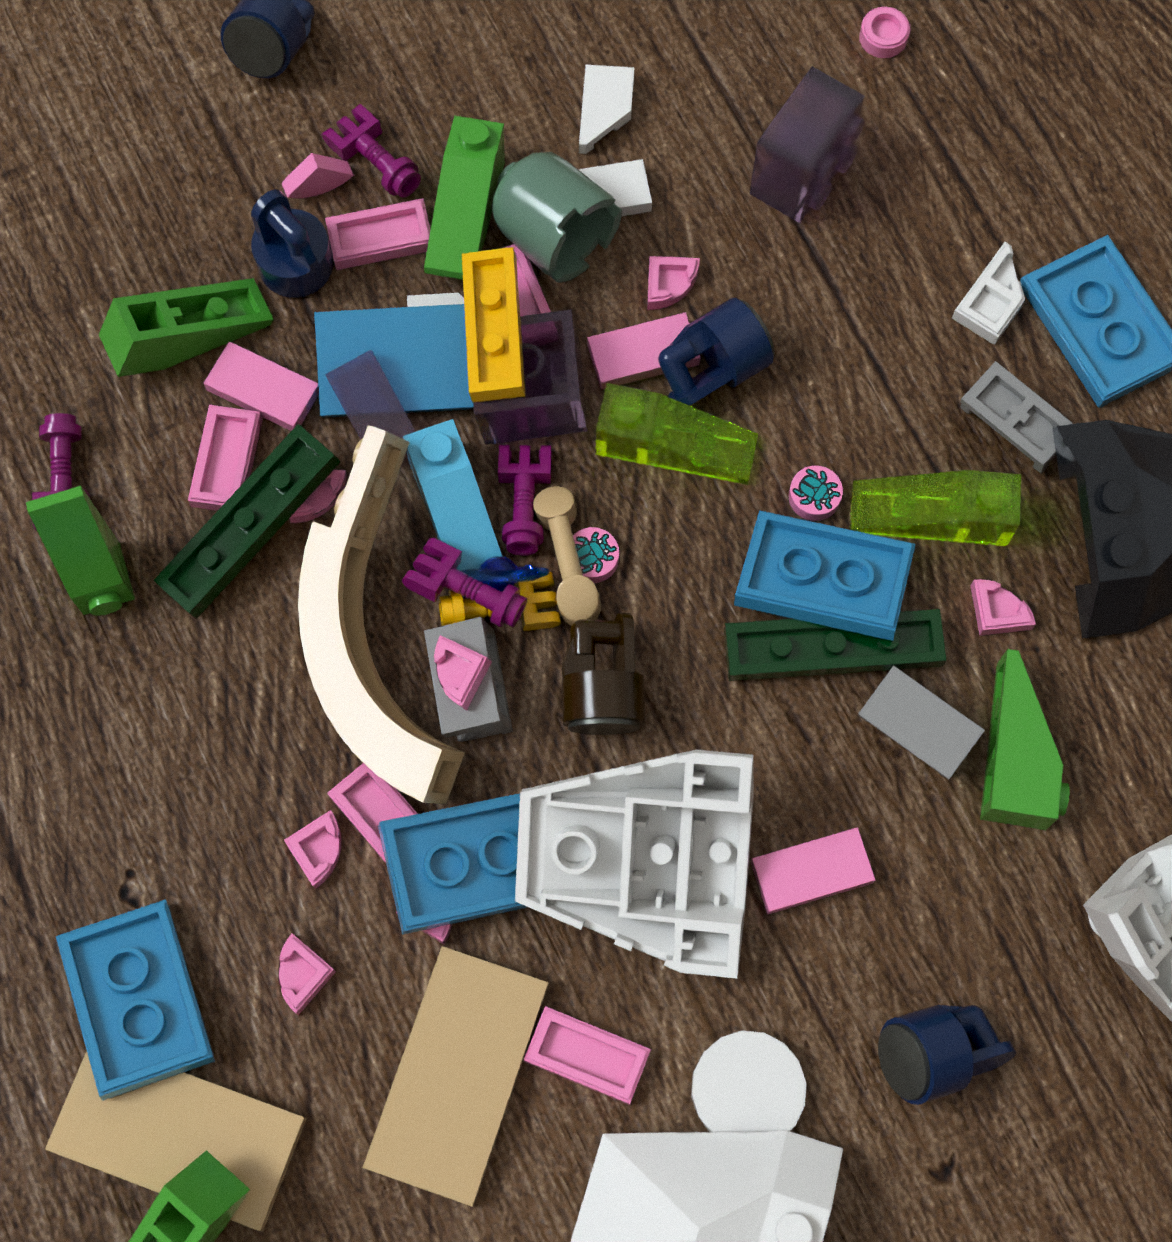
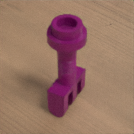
M361 104L352 110L354 118L360 124L359 126L355 125L346 116L336 122L338 128L345 136L344 138L338 135L332 128H328L321 134L325 143L344 161L350 159L357 152H360L383 174L381 185L390 195H399L404 198L411 195L418 188L421 175L418 173L416 163L409 157L395 159L379 145L375 138L383 133L380 122Z
M54 413L44 416V424L39 426V438L50 442V491L32 492V500L72 488V468L70 466L72 464L70 461L71 443L82 439V428L76 424V416L65 413ZM84 489V491L90 498V494Z
M499 445V483H514L513 521L503 525L501 539L507 544L506 549L508 552L521 556L531 555L538 551V546L544 540L543 526L534 522L533 500L535 483L551 484V445H541L539 450L540 463H531V445H520L519 463H510L512 456L510 445Z
M430 538L425 544L423 550L427 555L419 554L413 562V567L416 571L408 570L402 579V583L409 590L433 602L437 600L444 587L457 594L466 596L467 599H471V601H475L477 604L493 611L490 622L499 627H502L504 624L514 627L527 604V598L520 595V589L511 584L501 592L487 584H483L481 581L478 582L477 579L469 577L468 574L458 570L457 567L461 563L462 551L436 538Z

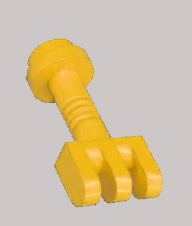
M543 571L517 574L516 587L520 589V595L527 598L526 607L521 615L523 631L559 626L561 624L559 612L538 613L537 609L556 606V592H534V589L553 586V573ZM449 590L448 595L439 596V613L442 626L477 617H491L493 612L477 604L475 601H471V599H463L461 594Z

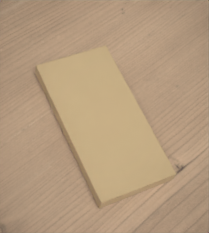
M442 946L363 1168L474 1207L549 982Z
M86 1051L45 1150L160 1193L166 1183L207 1150L250 1189L231 1218V1221L263 1231L307 1118L184 1072L102 1101L98 1094Z

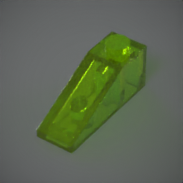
M607 383L596 427L595 455L748 485L758 434L660 393Z
M961 470L854 480L851 493L850 530L879 536L1007 546L1020 525L1021 474Z

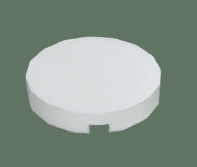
M739 1031L719 1038L703 1052L693 1072L691 1098L698 1118L709 1132L790 1131L795 1127L805 1107L806 1080L799 1060L785 1043L763 1032Z

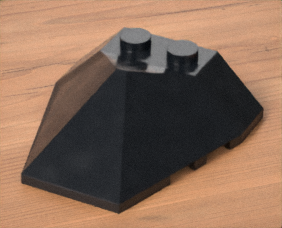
M1110 420L1053 427L1060 480L1074 478L1077 480L1091 579L1089 584L1075 586L1082 639L1135 632L1172 613V434Z

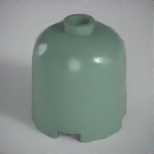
M552 152L532 153L518 162H513L504 168L498 178V187L492 203L493 216L497 227L542 272L552 277L558 283L572 280L585 272L590 265L584 259L598 244L606 249L619 228L622 209L614 203L615 199L613 196L568 161Z

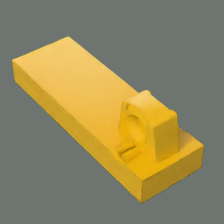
M514 248L462 253L468 386L471 400L475 403L525 397L517 258Z

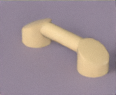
M548 487L536 495L533 500V508L539 524L543 528L550 530L562 582L559 584L556 593L559 613L562 619L571 626L580 619L596 620L601 611L599 593L595 584L589 578L583 576L571 529V524L577 515L575 498L572 492L565 487Z

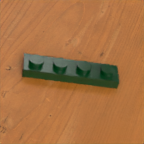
M297 424L153 581L197 619L341 463L340 460L302 426Z
M940 609L900 612L893 641L797 619L725 623L724 627L729 681L891 670L893 665L899 670L943 667L947 661Z

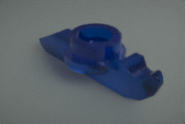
M499 556L488 558L481 564L480 569L461 570L468 574L469 577L477 579L478 582L481 581L483 584H487L501 592L509 584L515 586L516 583L537 580L549 574L547 568L534 567L532 565L516 567L511 559Z

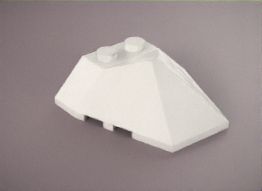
M692 750L522 789L519 805L515 902L580 930L584 926L614 939L615 945L629 951L633 947L665 961L664 966L680 973L737 979L747 895L754 797V755Z
M1171 834L1128 858L1083 906L1088 913L1093 931L1101 937L1111 957L1138 988L1172 1022Z
M788 1130L603 1133L571 1242H823L832 1209L843 1148Z

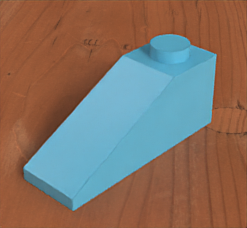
M451 419L404 435L403 439L410 442L406 451L408 461L437 538L462 551L461 563L457 569L468 574L469 577L477 579L478 582L481 581L483 584L491 587L510 581L475 475L454 420Z

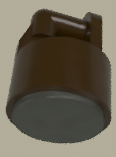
M617 613L614 621L590 619L575 621L571 626L570 642L562 663L563 725L568 727V730L571 732L593 735L623 734L639 730L640 726L645 724L644 676L635 673L634 620L631 613ZM595 644L613 645V670H595Z

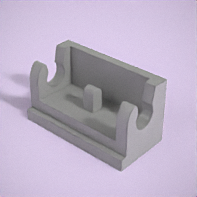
M996 361L960 401L962 403L960 408L968 415L973 412L1031 459L1034 462L1033 468L1041 474L1056 455L1053 427L1073 424Z
M477 617L424 630L442 735L444 737L457 736L458 741H468L500 733L513 732L494 629L482 617ZM440 635L484 655L492 661L467 710L452 701L445 694L439 682L434 652Z
M894 665L858 713L859 717L876 727L947 780L951 778L985 731Z

